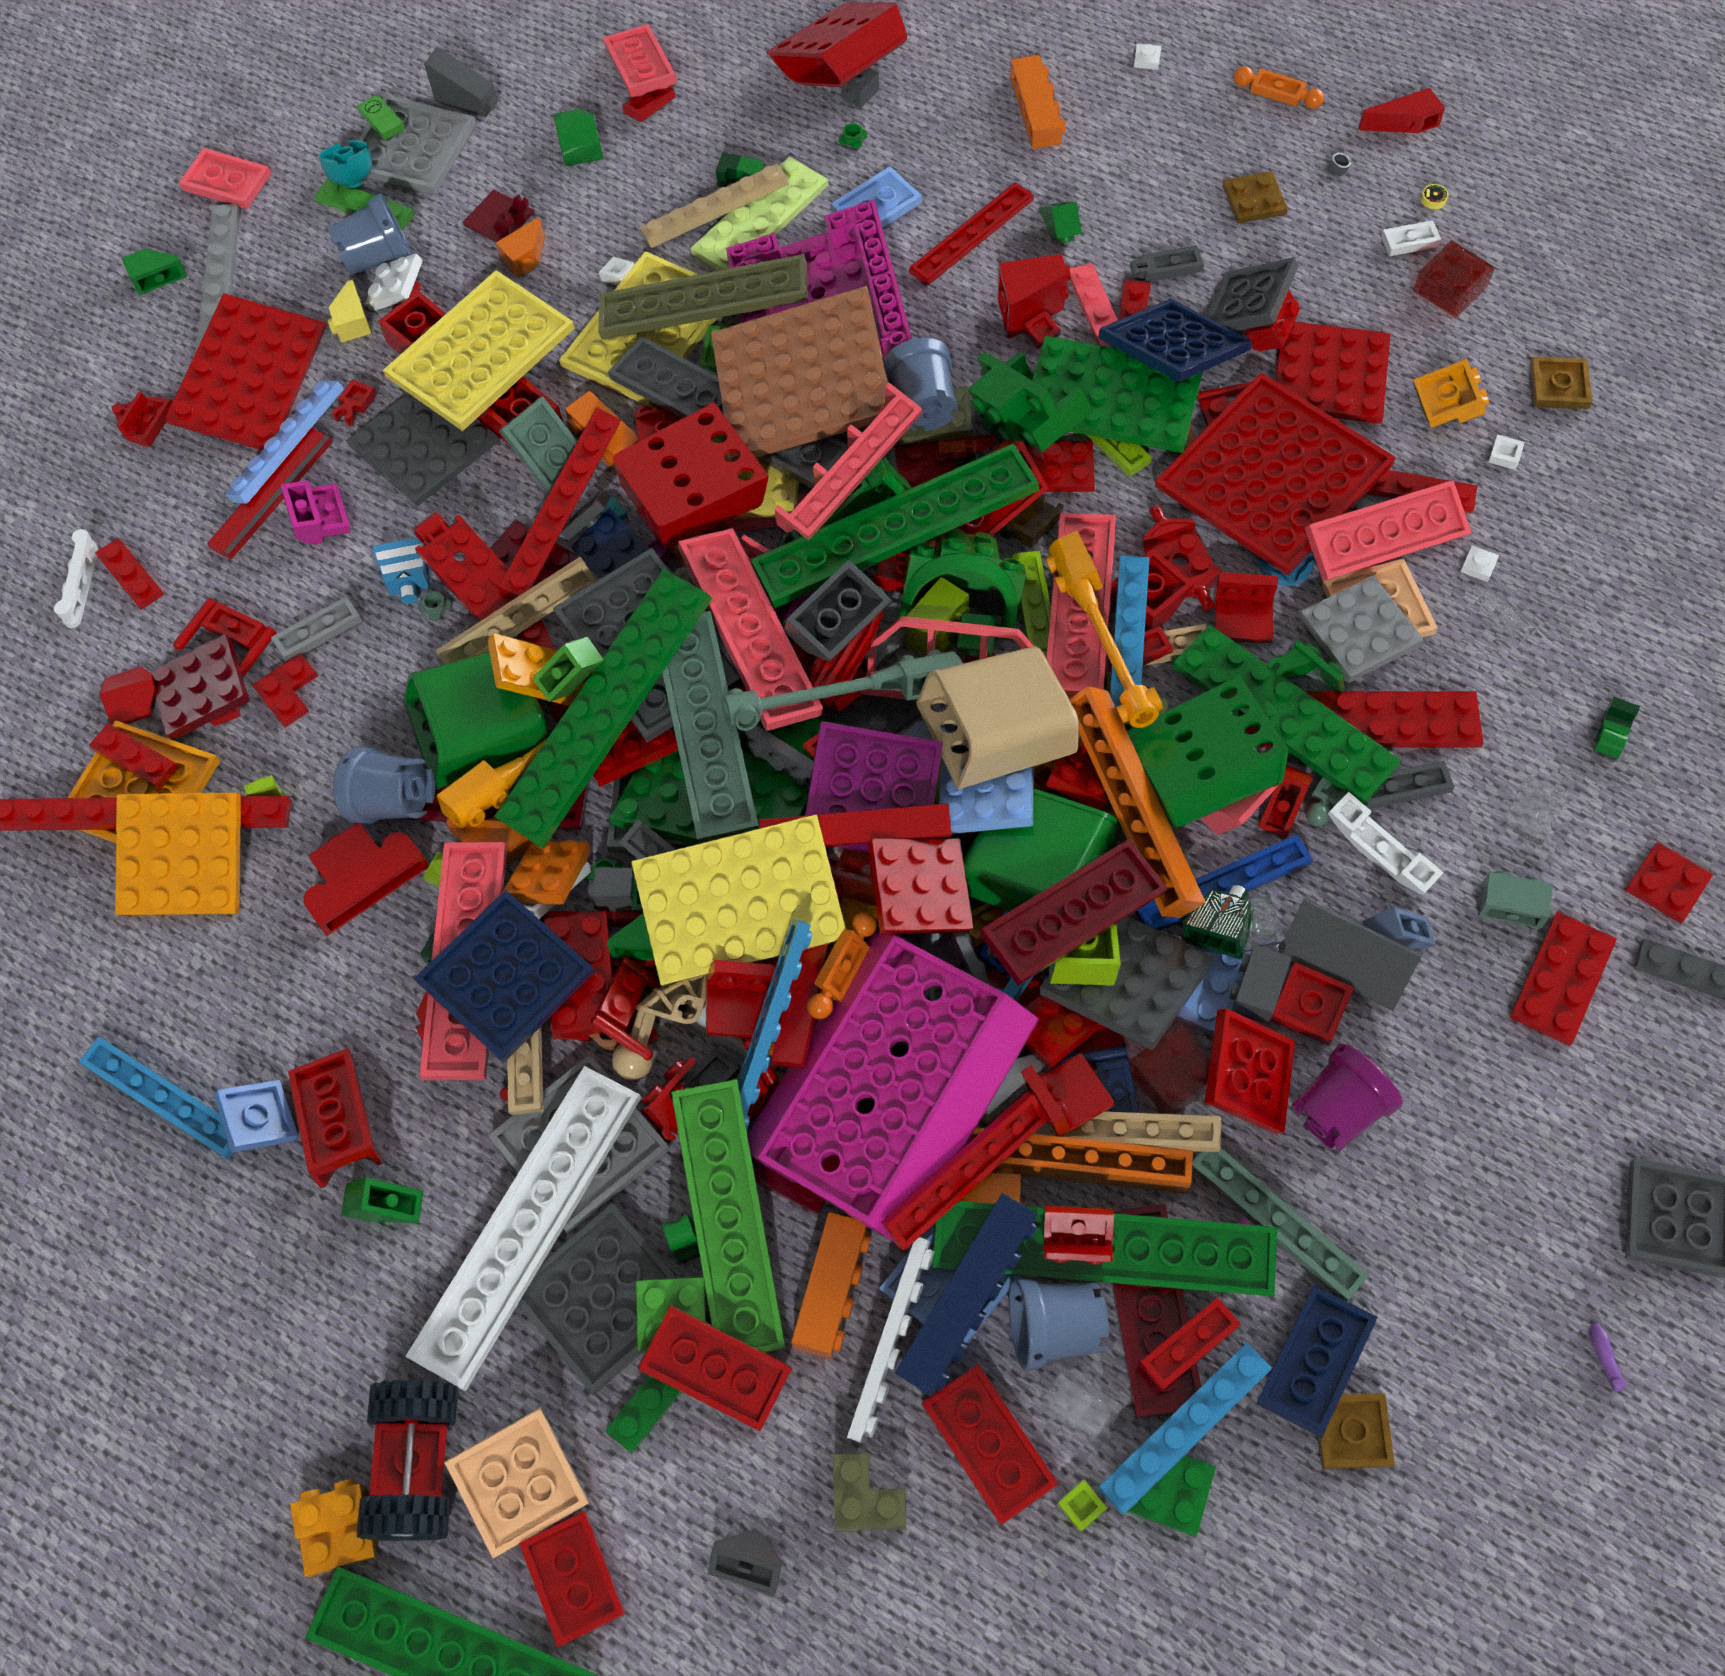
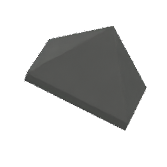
M752 1530L714 1542L708 1575L776 1594L783 1562L762 1533Z

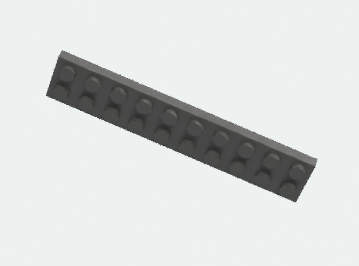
M643 336L608 371L611 380L681 418L689 416L710 405L712 402H715L723 413L717 375ZM723 434L716 435V437L723 441L727 439ZM829 436L757 457L756 459L813 489V466L818 463L829 471L848 450V445Z

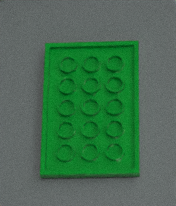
M1045 336L1032 381L1049 391L1054 404L1062 400L1077 386L1083 389L1093 412L1069 432L1184 453L1203 372L1181 382L1173 381L1166 374L1151 369L1147 364L1129 357L1127 353L1117 348ZM1030 410L1027 414H1032L1035 412Z

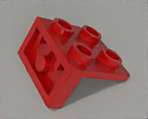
M1219 572L1215 588L1214 628L1233 641L1271 643L1273 641V600L1278 587V576Z
M714 960L709 968V973L706 974V1034L752 1038L776 965Z
M1083 1054L1074 1056L1045 1074L1041 1073L1038 1075L1032 1065L1021 1071L1027 1089L1030 1093L1034 1094L1048 1116L1050 1125L1059 1137L1068 1134L1114 1106L1112 1097Z

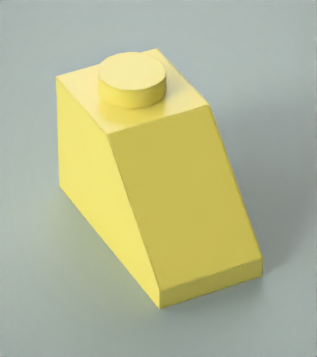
M353 279L349 280L328 307L332 317L327 319L333 335L338 334L341 343L372 334Z

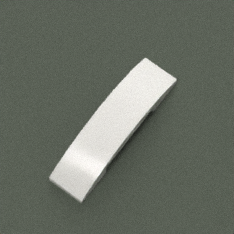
M1348 792L1329 811L1328 815L1362 854L1402 885L1424 895L1443 872L1421 853L1417 856L1413 855L1369 817L1372 811Z

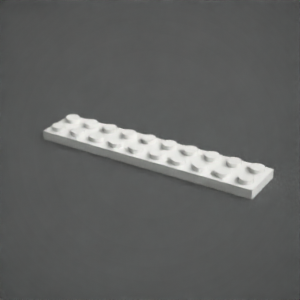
M586 1066L583 1067L405 1356L406 1358L449 1383L457 1385L458 1388L466 1392L641 1099L640 1094Z

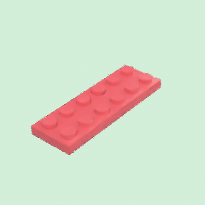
M1454 480L1304 527L1323 582L1472 533Z

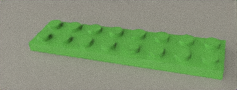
M736 1079L673 1091L672 1098L712 1326L763 1352L785 1348L738 1081Z

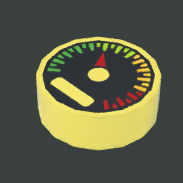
M1438 184L1428 185L1423 190L1421 202L1429 209L1443 208L1449 196L1448 191L1445 187Z

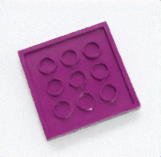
M821 721L805 816L934 805L943 742ZM868 844L836 846L837 848L869 853Z

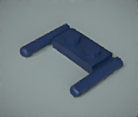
M1125 1044L1068 1054L1057 1063V1066L1074 1056L1083 1054L1089 1064L1096 1063L1098 1078L1114 1101V1106L1105 1112L1139 1113Z

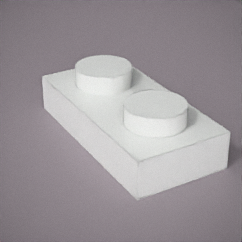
M1433 220L1384 229L1381 235L1389 257L1438 248L1442 240Z

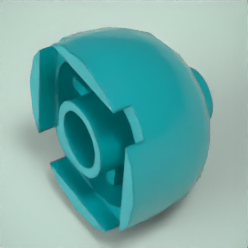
M350 140L348 141L350 146L341 147V144L337 143L321 151L319 161L326 177L336 184L347 186L348 188H356L362 184L361 181L366 179L371 171V154L367 143L364 141Z

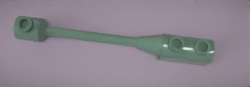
M932 650L927 656L920 658L905 655L895 665L873 673L869 677L760 698L754 690L743 692L740 689H732L726 696L722 697L723 714L728 726L736 725L738 729L747 731L753 729L758 724L763 710L867 689L900 690L906 701L918 699L929 672L963 663L954 651L942 653L940 650Z

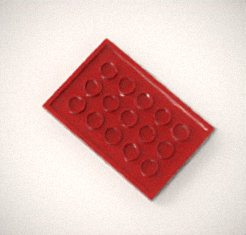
M223 293L166 415L167 424L263 450L266 441L280 431L281 424L289 416L326 330V322Z

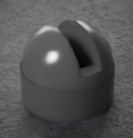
M1335 153L1329 161L1328 169L1332 175L1342 176L1349 169L1351 160L1344 153Z

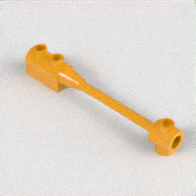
M1076 530L1055 540L1048 550L1050 556L1046 557L1045 560L1051 573L1056 571L1059 573L1055 581L1061 594L1068 592L1069 596L1073 597L1081 608L1088 613L1125 690L1119 698L1121 705L1116 707L1122 722L1126 723L1129 721L1131 726L1135 728L1146 727L1158 718L1159 711L1164 709L1155 687L1147 689L1144 685H1135L1098 609V601L1094 592L1103 588L1097 569Z
M547 739L523 757L514 759L495 769L485 761L479 763L437 794L442 813L459 828H463L468 823L473 827L480 825L485 818L484 811L491 806H494L496 809L501 808L508 797L510 789L524 774Z

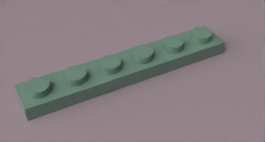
M1221 1147L1220 1152H1200L1192 1161V1169L1252 1222L1260 1226L1277 1227V1243L1342 1300L1348 1301L1370 1276Z

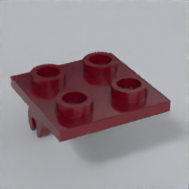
M493 189L463 221V225L494 242H498L521 228L534 214V210L529 207V201L526 197L521 200L520 194H517L512 199Z

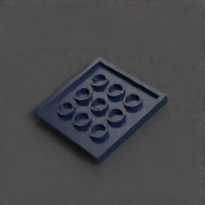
M1173 299L1166 300L1101 327L1098 338L1108 343L1110 347L1118 348L1127 353L1129 357L1142 361L1151 369L1158 370L1169 376L1171 380L1178 382L1249 351L1252 344L1251 339Z
M505 890L413 979L502 1063H505L595 973V970Z

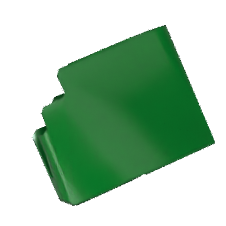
M583 109L553 114L565 166L603 159L593 113L585 114Z

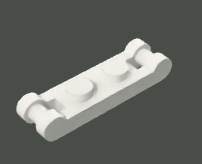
M79 529L72 535L75 547L72 559L68 562L66 582L62 585V599L54 606L55 613L58 617L62 618L63 623L68 628L77 627L82 620L97 558L95 552L98 551V546L84 529Z

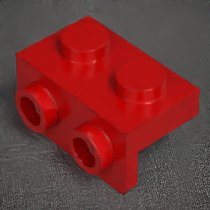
M1045 1206L1044 1258L1058 1263H1065L1070 1260L1086 1261L1090 1264L1112 1262L1113 1209Z

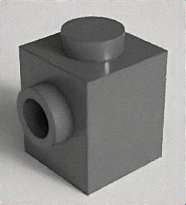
M868 68L847 82L846 85L841 87L842 98L848 104H854L862 108L879 91V73Z

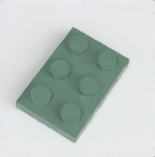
M541 396L502 427L499 432L549 495L577 444V440L545 398Z

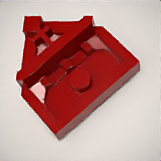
M140 391L131 402L122 404V406L117 403L111 406L117 418V428L126 440L151 447L167 422L166 415L173 401L167 398L152 396L147 398Z

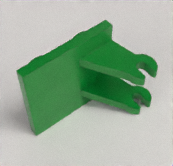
M1297 640L1294 643L1293 649L1282 657H1275L1269 661L1268 668L1270 670L1274 669L1276 671L1275 675H1282L1290 680L1313 672L1333 690L1340 693L1345 691V680L1341 676L1343 671L1332 661L1328 664L1319 657L1321 653L1310 643L1304 645Z

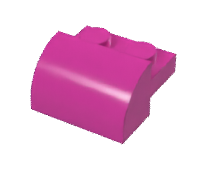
M309 480L281 484V491L292 529L298 540L316 545L323 543L322 537L350 533V524L337 483L311 487Z

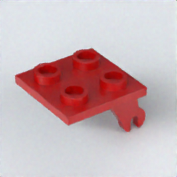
M692 1057L684 1062L681 1059L675 1062L663 1075V1078L667 1081L662 1086L660 1084L656 1087L654 1086L642 1099V1102L646 1105L640 1112L650 1118L657 1127L658 1134L665 1142L675 1140L676 1137L673 1134L678 1133L675 1109L669 1092L696 1062Z

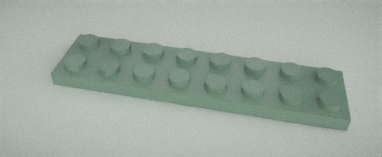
M711 611L703 612L662 672L699 844L759 829L737 726H728L723 714L722 697L726 696L729 690Z

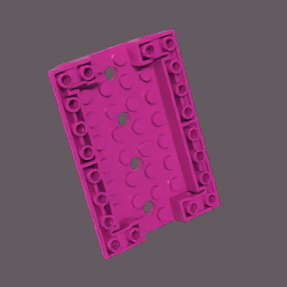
M874 199L825 215L828 232L791 243L784 247H780L774 232L726 248L730 268L802 254L805 255L806 261L815 258L813 262L807 263L808 301L740 313L741 323L867 286L883 358L900 343L912 339ZM824 294L823 297L814 299L816 296Z
M875 931L866 942L870 948L842 1001L832 1000L833 1010L827 1018L819 1019L812 1033L805 1068L789 1067L747 1137L751 1158L791 1182L800 1184L842 1209L850 1217L894 1242L881 1221L966 1146L1039 1019L1006 993L896 935L880 934V932ZM932 986H938L943 990L942 996L936 1001H929L925 998L926 991ZM903 1041L908 1043L909 1050L906 1055L902 1057L892 1055V1048L897 1042ZM864 1098H872L875 1101L874 1109L868 1114L858 1112V1104ZM830 1155H837L840 1158L839 1167L833 1172L825 1171L823 1168L824 1160Z

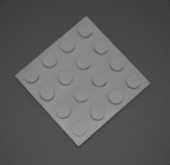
M385 94L382 100L401 119L405 130L384 141L370 124H367L358 139L367 143L371 154L372 168L367 178L436 195L476 126L475 117Z
M590 1054L543 1091L544 1112L513 1115L488 1135L517 1173H519L583 1067L586 1066L611 1079ZM637 1108L634 1109L563 1229L567 1234H570L670 1151L667 1143Z

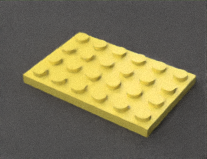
M645 251L615 290L698 274ZM598 310L559 359L560 364L563 368L646 406H651L653 402L611 380L608 371L642 336L687 359L706 334L708 325H713L717 318L602 340L598 333Z
M495 270L383 369V372L390 381L461 431H464L575 329L574 322Z
M817 814L631 861L661 986L706 975L709 973V968L714 960L755 963L778 957L792 918L802 920L811 925L809 931H812V938L807 949L837 942L841 932L846 929Z

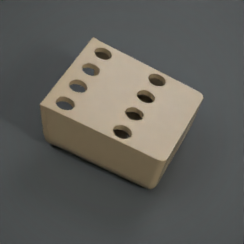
M1035 646L940 670H932L927 675L916 702L933 740L943 742L941 756L958 790L1074 754L1078 750L1079 720L1077 713L1042 650ZM939 703L948 707L943 712H935L931 709L933 705ZM946 724H953L958 729L953 733H946L941 730V727ZM956 745H964L968 748V751L963 754H956L951 749Z

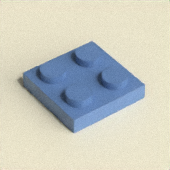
M280 1080L216 1091L214 1097L231 1153L296 1140L298 1133Z

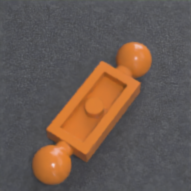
M1247 66L1239 67L1234 73L1235 84L1239 87H1247L1251 84L1250 93L1295 107L1302 100L1309 109H1317L1324 102V94L1320 89L1312 88L1306 91L1307 82L1262 68L1255 75Z
M868 912L856 914L851 922L852 930L844 929L841 932L814 982L821 989V992L811 996L807 1003V1010L813 1018H827L833 1010L832 1000L842 1001L870 948L863 939L864 937L871 936L876 930L877 922L872 914Z

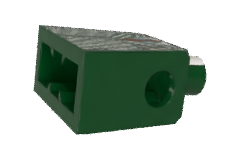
M1233 885L1228 894L1216 890L1209 891L1204 897L1206 903L1192 911L1183 923L1185 942L1241 960L1253 925L1252 902L1247 900L1248 891L1239 885Z

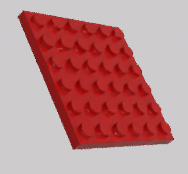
M1261 372L1184 450V453H1181L1155 480V487L1289 576L1312 552L1304 527L1348 513L1394 465L1396 457Z

